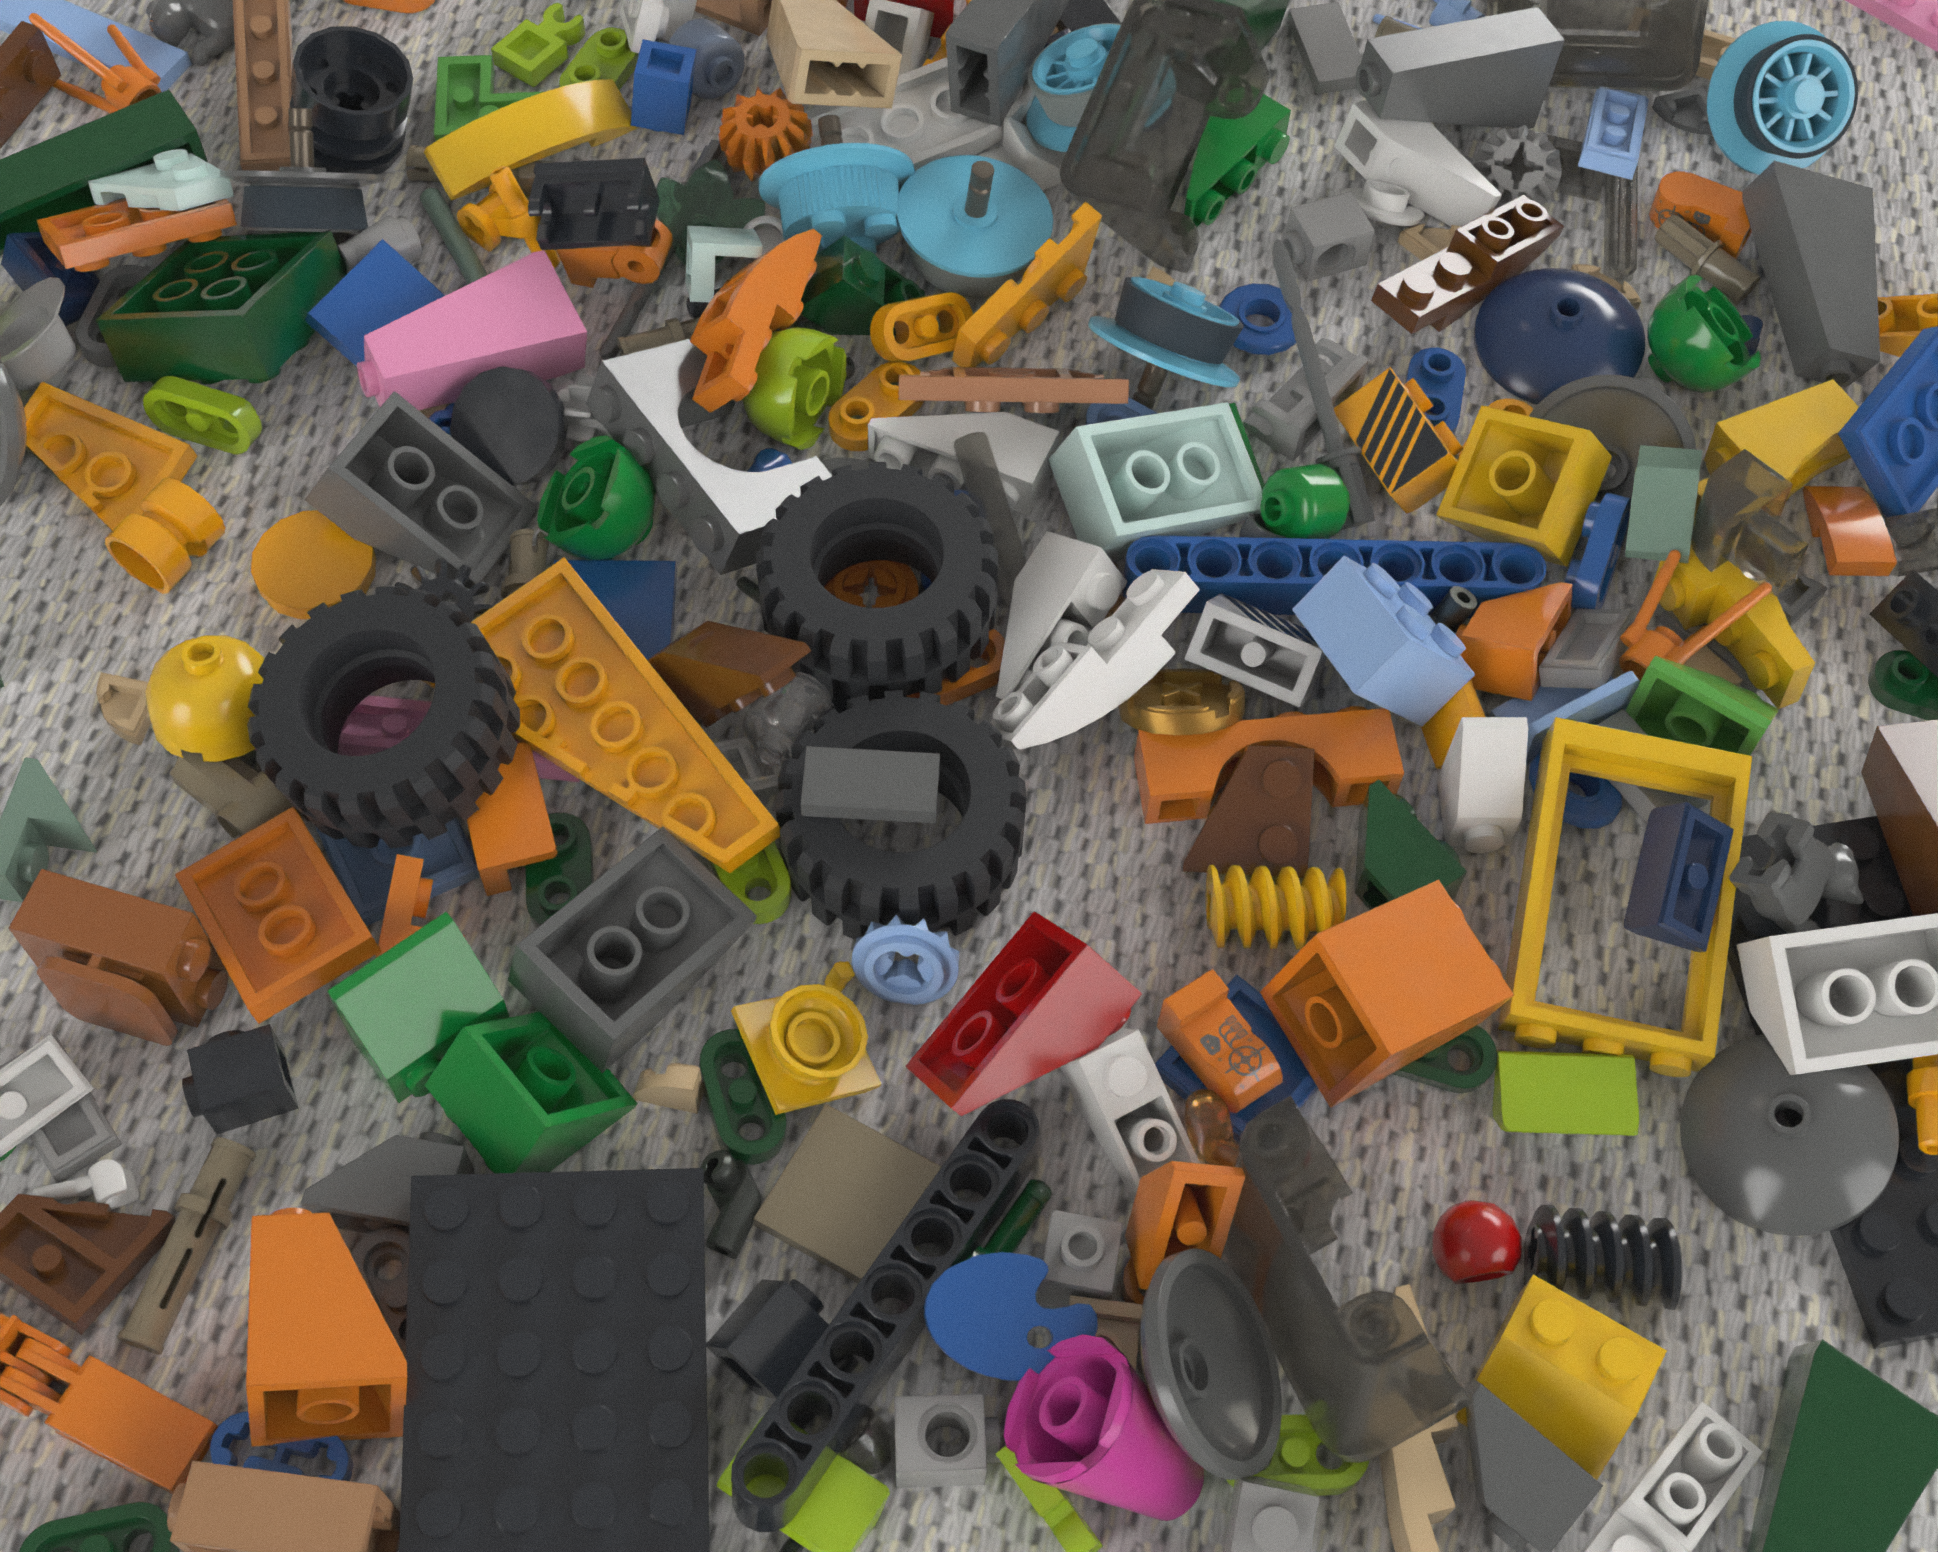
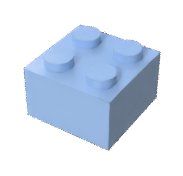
M1343 556L1292 609L1354 694L1420 726L1428 722L1476 675L1460 655L1466 649L1463 642L1444 624H1435L1428 615L1433 606L1426 596L1409 582H1405L1399 587L1396 581L1375 563L1365 568L1348 557Z

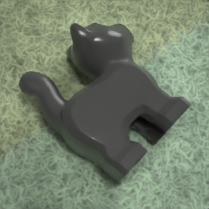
M153 0L146 9L151 32L160 41L177 47L190 28L198 30L206 37L198 41L192 50L191 59L198 66L206 65L211 57L235 45L233 0Z
M1770 812L1757 830L1758 836L1772 851L1769 861L1765 867L1759 869L1750 856L1742 857L1729 876L1730 881L1736 888L1750 896L1756 911L1761 916L1773 920L1781 929L1789 934L1820 929L1819 925L1809 919L1821 898L1845 901L1852 904L1863 903L1864 898L1858 887L1859 870L1854 859V852L1849 847L1841 843H1834L1827 847L1826 844L1813 837L1815 828L1809 821L1794 818L1791 814Z

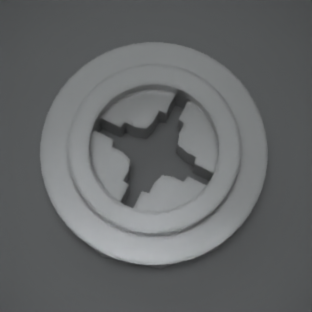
M1526 125L1507 130L1501 128L1495 135L1483 142L1473 165L1502 194L1496 205L1498 207L1522 195L1541 205L1545 204L1557 189L1562 174L1560 150L1555 149L1548 140L1546 133H1537L1529 130ZM1518 150H1523L1524 164L1527 167H1532L1534 172L1524 173L1517 189H1512L1514 180H1511V171L1503 169L1502 164H1511Z

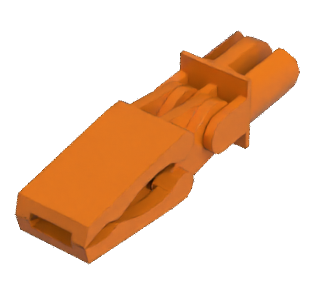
M0 1312L1 1404L26 1417H29L34 1409L48 1415L44 1423L56 1430V1434L173 1494L180 1483L187 1482L192 1461L201 1462L210 1449L212 1436L218 1425L95 1357L89 1355L83 1365L79 1366L68 1359L73 1352L68 1346L22 1322L17 1316L12 1315L10 1318ZM52 1381L67 1387L63 1394L49 1387Z

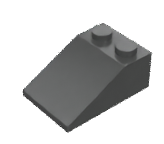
M395 391L332 462L305 498L306 502L352 538L413 565L418 564L429 572L435 574L436 559L446 560V578L453 580L458 569L463 564L470 566L472 570L468 581L464 585L466 588H471L485 578L510 545V535L514 531L522 529L538 509V506Z
M661 827L516 945L508 981L603 1073L661 1021L755 922L757 915L664 827Z

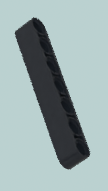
M1000 1099L988 1104L980 1112L737 1453L731 1472L732 1506L737 1518L747 1528L757 1532H774L784 1528L795 1518L925 1328L924 1305L931 1284L946 1269L965 1261L971 1252L982 1245L1029 1176L1034 1164L1040 1131L1039 1120L1036 1114L1025 1103L1014 1099ZM1009 1138L1020 1146L1006 1149L997 1146L991 1140ZM962 1189H971L981 1194L984 1199L977 1202H966L959 1199L954 1193ZM923 1243H935L942 1246L947 1253L939 1257H927L921 1255L915 1248ZM885 1298H896L903 1301L909 1308L900 1314H887L881 1312L875 1304ZM856 1355L869 1363V1366L858 1373H845L840 1371L833 1363L842 1356ZM803 1414H816L821 1416L829 1425L819 1433L803 1434L796 1431L790 1423L796 1417ZM760 1475L776 1476L786 1484V1487L779 1494L770 1498H761L753 1495L746 1488L753 1478Z

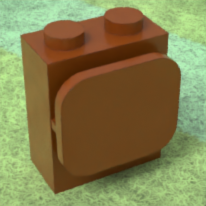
M45 869L40 870L8 927L38 967L37 974L65 1011L81 1021L164 1046H170L178 1033V1029L173 1021L198 1028L206 1010L216 1009L227 989L228 976L226 968L194 913Z

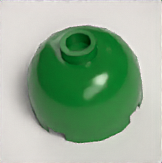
M1691 275L1670 289L1653 310L1648 322L1647 332L1649 347L1652 351V354L1648 356V362L1654 373L1665 383L1673 380L1685 389L1704 393L1724 389L1740 381L1760 366L1761 355L1758 350L1749 356L1744 343L1751 339L1753 334L1732 303L1715 286L1704 293L1695 286L1702 277Z
M609 436L592 437L578 445L569 454L578 461L570 468L566 475L556 470L546 486L539 505L538 527L548 533V536L544 537L568 554L583 560H610L628 551L634 545L640 544L648 536L653 526L656 491L645 465L640 466L629 450Z

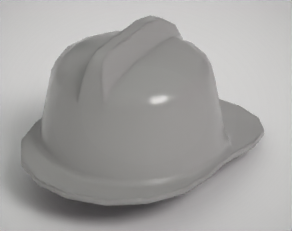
M47 278L25 290L0 318V360L16 388L20 391L30 389L32 392H35L41 382L57 388L65 377L67 364L76 351L75 343L58 315L65 292V285L59 278Z

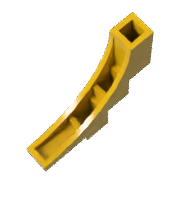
M1833 379L1716 423L1704 457L1711 477L1698 483L1688 563L1678 562L1673 572L1674 574L1659 602L1663 609L1673 611L1681 622L1682 627L1687 630L1705 622L1709 625L1764 582L1770 583L1772 591L1752 609L1717 635L1715 639L1718 643L1727 647L1746 670L1750 682L1757 689L1762 690L1777 709L1799 701L1815 661L1791 629L1773 587L1768 558L1770 522L1788 498L1815 476L1851 458L1838 433L1859 406ZM1660 561L1655 578L1665 561Z

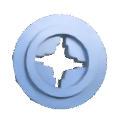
M895 915L886 926L871 921L865 935L856 938L852 953V967L859 982L874 995L889 1002L919 1005L935 1001L946 995L953 988L959 972V951L950 947L947 931L930 932L924 918L915 926L905 925ZM895 952H899L904 957L913 954L919 955L918 963L915 964L909 959H903L899 962L897 960L894 961Z

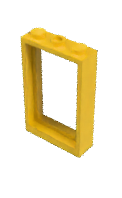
M1555 717L1542 741L1505 982L1514 996L1501 1006L1498 1029L1514 1032V1040L1517 1043L1533 1048L1549 1049L1555 1047L1556 1042L1582 1047L1581 1053L1617 1056L1622 1054L1633 1055L1635 1059L1649 1061V1069L1652 1072L1669 1077H1688L1691 1075V1071H1700L1715 1058L1736 887L1730 881L1729 876L1740 860L1752 756ZM1570 772L1711 800L1709 815L1734 829L1706 952L1691 950L1681 1032L1535 1001Z

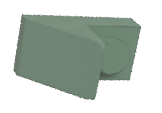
M1640 445L1638 463L1635 468L1625 557L1665 561L1670 551L1678 550L1681 553L1679 562L1688 563L1703 450Z
M27 757L24 758L0 818V899L16 902L24 901L32 882L34 883L40 870H47L49 863L47 846L97 853L96 848L39 760Z

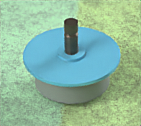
M1102 23L1083 27L1049 44L1032 62L1028 71V82L1036 96L1027 111L1026 123L1033 139L1045 148L1060 152H1081L1104 147L1106 154L1110 158L1117 159L1127 152L1124 139L1142 130L1165 109L1172 97L1174 79L1171 70L1164 61L1146 54L1143 37L1133 27L1118 23Z
M957 155L932 161L916 170L915 174L910 175L899 193L898 203L900 212L897 214V223L901 234L908 243L911 261L924 279L946 292L957 293L965 297H984L993 295L1007 280L1013 279L1017 283L1024 275L1027 266L1035 259V252L1052 234L1053 214L1045 193L1024 172L996 159L974 155Z

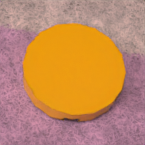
M318 510L302 511L279 520L262 534L252 552L251 574L261 596L278 613L301 620L310 619L311 617L307 612L321 603H325L329 608L342 602L340 597L342 594L360 589L366 594L376 575V554L372 546L352 538Z

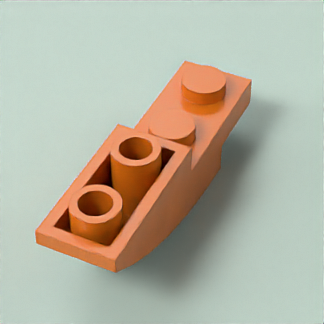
M815 229L792 236L742 268L720 288L699 318L690 342L704 352L707 358L692 400L709 413L731 400L738 402L749 394L757 381L758 374L755 372L758 359L761 351L769 343L772 332L778 328L780 330L789 328L800 316L804 306L801 298L806 283L813 276L817 268V262L814 259L822 235Z

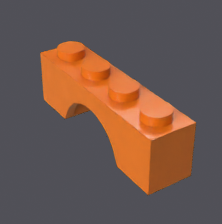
M1350 706L1332 713L1306 715L1302 712L1291 711L1279 714L1274 718L1243 720L1241 718L1240 721L1225 729L1204 734L1166 735L1154 734L1138 729L1134 753V764L1145 824L1207 819L1216 794L1229 781L1232 771L1247 745L1315 749L1313 785L1323 794L1331 807L1362 805L1369 785L1378 779L1393 794H1397L1404 776L1390 711L1385 708L1367 709L1362 706Z

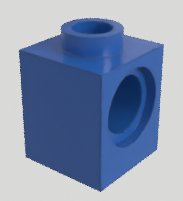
M642 40L634 71L631 126L647 128L658 132L685 134L692 103L697 49Z

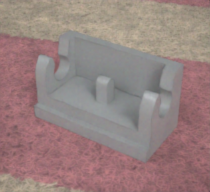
M1322 338L1315 346L1319 354L1328 357L1334 364V366H1331L1319 357L1334 408L1362 388L1369 359L1361 354L1356 356L1334 341ZM1303 366L1268 401L1259 400L1252 407L1255 414L1253 416L1250 415L1243 422L1245 431L1291 461H1294L1322 433Z

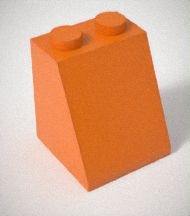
M1436 880L1316 934L1260 991L1261 996L1330 1108L1480 1024L1514 996L1503 979L1499 967L1490 959L1466 922L1462 910L1453 902L1440 880Z
M283 1208L270 1215L252 1216L246 1372L251 1447L338 1436L341 1441L403 1437L404 1405H406L407 1361L330 1213H312L303 1208Z

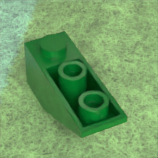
M1240 79L1206 109L1187 191L1181 233L1189 236L1201 223L1207 226L1212 224L1221 213L1225 201L1234 192L1239 195L1244 194L1255 180L1257 171L1265 163L1268 162L1273 165L1281 159L1290 141V136L1287 135L1290 109Z

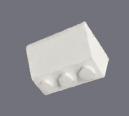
M1938 913L1769 936L1737 945L1749 1011L1790 1075L1938 1054Z

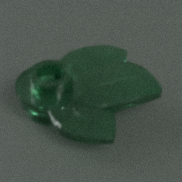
M713 159L696 169L685 186L670 178L662 177L656 187L660 198L657 218L672 233L674 253L685 266L687 226L743 229L754 218L765 215V202L756 198L733 200L734 193L729 177L718 159ZM715 256V265H717L724 258V256Z

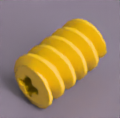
M1240 865L1229 867L1222 884L1215 866H1208L1205 888L1206 921L1208 929L1212 931L1217 948H1224L1230 931L1238 930L1243 949H1250L1257 930H1264L1270 949H1277L1283 931H1290L1296 950H1301L1305 946L1309 932H1317L1318 934L1345 921L1346 879L1342 868L1333 870L1328 883H1326L1324 874L1319 867L1308 868L1300 884L1295 869L1293 867H1283L1274 885L1271 873L1266 866L1255 868L1249 884Z

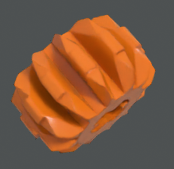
M757 87L755 95L750 98L737 94L735 107L723 108L722 125L719 127L720 133L718 134L721 150L727 156L728 164L732 167L733 172L745 171L751 182L756 180L768 167L780 159L796 152L810 149L811 137L813 136L811 120L808 119L807 113L804 112V106L802 104H792L783 93L781 87L770 95L764 94L759 87Z

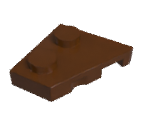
M1247 745L1235 765L1232 776L1223 792L1218 795L1207 815L1208 818L1190 850H1187L1181 861V871L1207 873L1208 866L1214 865L1218 873L1226 874L1230 866L1240 865L1245 875H1252L1256 867L1266 866L1271 876H1278L1281 868L1293 867L1297 872L1298 878H1303L1308 869L1315 749Z
M18 1194L0 1212V1280L82 1335L165 1244L176 1221L175 1217L164 1210L152 1209L150 1216L112 1212L110 1205L104 1203L79 1201L73 1204H62L55 1201L52 1197Z

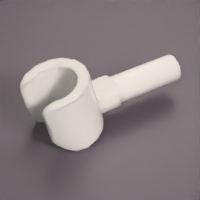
M109 1159L100 1160L93 1164L86 1176L38 1186L33 1189V1195L52 1197L55 1201L94 1194L96 1203L109 1204L111 1210L134 1202L139 1198L134 1174L128 1169H123L122 1165L116 1161Z

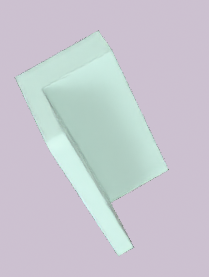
M687 226L685 283L690 302L709 303L714 297L715 256L750 258L762 256L763 245L754 229Z

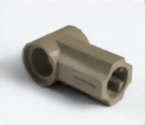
M181 750L183 758L177 756L175 766L170 772L175 784L215 814L219 824L232 838L246 834L293 807L263 771L260 773L256 772L238 757L220 762H204L201 753H190Z

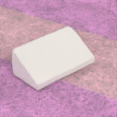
M51 1034L0 1069V1157L94 1089Z

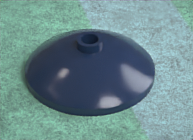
M1562 268L1531 270L1505 280L1492 290L1483 301L1474 326L1475 350L1487 373L1511 394L1536 405L1561 386L1584 377L1608 374L1635 378L1640 369L1646 346L1642 321L1631 302L1621 292L1595 276Z

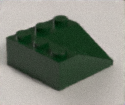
M331 231L220 236L214 240L197 243L190 242L187 239L97 318L96 323L124 382H151L154 385L164 376H174L188 381L198 380L203 385L215 384L223 380L246 379L247 382L252 384L263 383L276 377L281 372L280 367L295 352L309 344V338L316 331L306 322L307 314L347 275Z

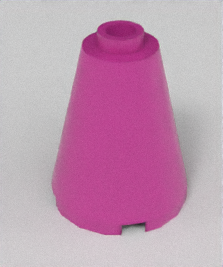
M1083 1334L1060 1341L1047 1350L1055 1358L1039 1374L1031 1368L1028 1369L1019 1381L1007 1408L1004 1439L1006 1447L1015 1453L1018 1462L1015 1465L1022 1473L1039 1483L1157 1520L1170 1521L1185 1514L1195 1504L1201 1493L1204 1483V1468L1193 1461L1174 1440L1159 1415L1146 1384L1125 1355L1104 1338Z

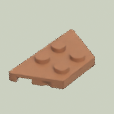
M948 367L941 368L940 370L920 372V375H899V400L964 401L965 411L999 412L1001 402H1022L1025 412L1058 413L1060 403L1128 404L1129 379L1104 378L1102 374L1081 372L1067 368Z

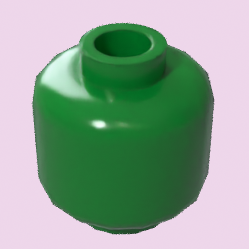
M1323 464L1282 468L1272 474L1262 489L1260 511L1267 530L1274 534L1282 535L1286 538L1330 539L1340 532L1346 522L1350 498L1343 480L1333 469Z

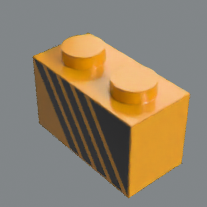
M1389 367L1334 407V411L1356 446L1361 447L1362 455L1389 495L1407 514L1417 510L1448 487L1458 463L1455 455L1461 452L1463 447L1444 420L1433 426L1425 412L1432 408L1433 404L1416 380L1412 378L1403 384L1392 368Z

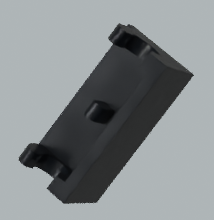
M645 158L535 163L533 171L535 178L529 196L528 214L529 216H541L536 238L541 250L629 245L650 246L660 198Z

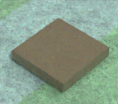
M825 1104L753 1218L754 1226L859 1283L942 1166Z

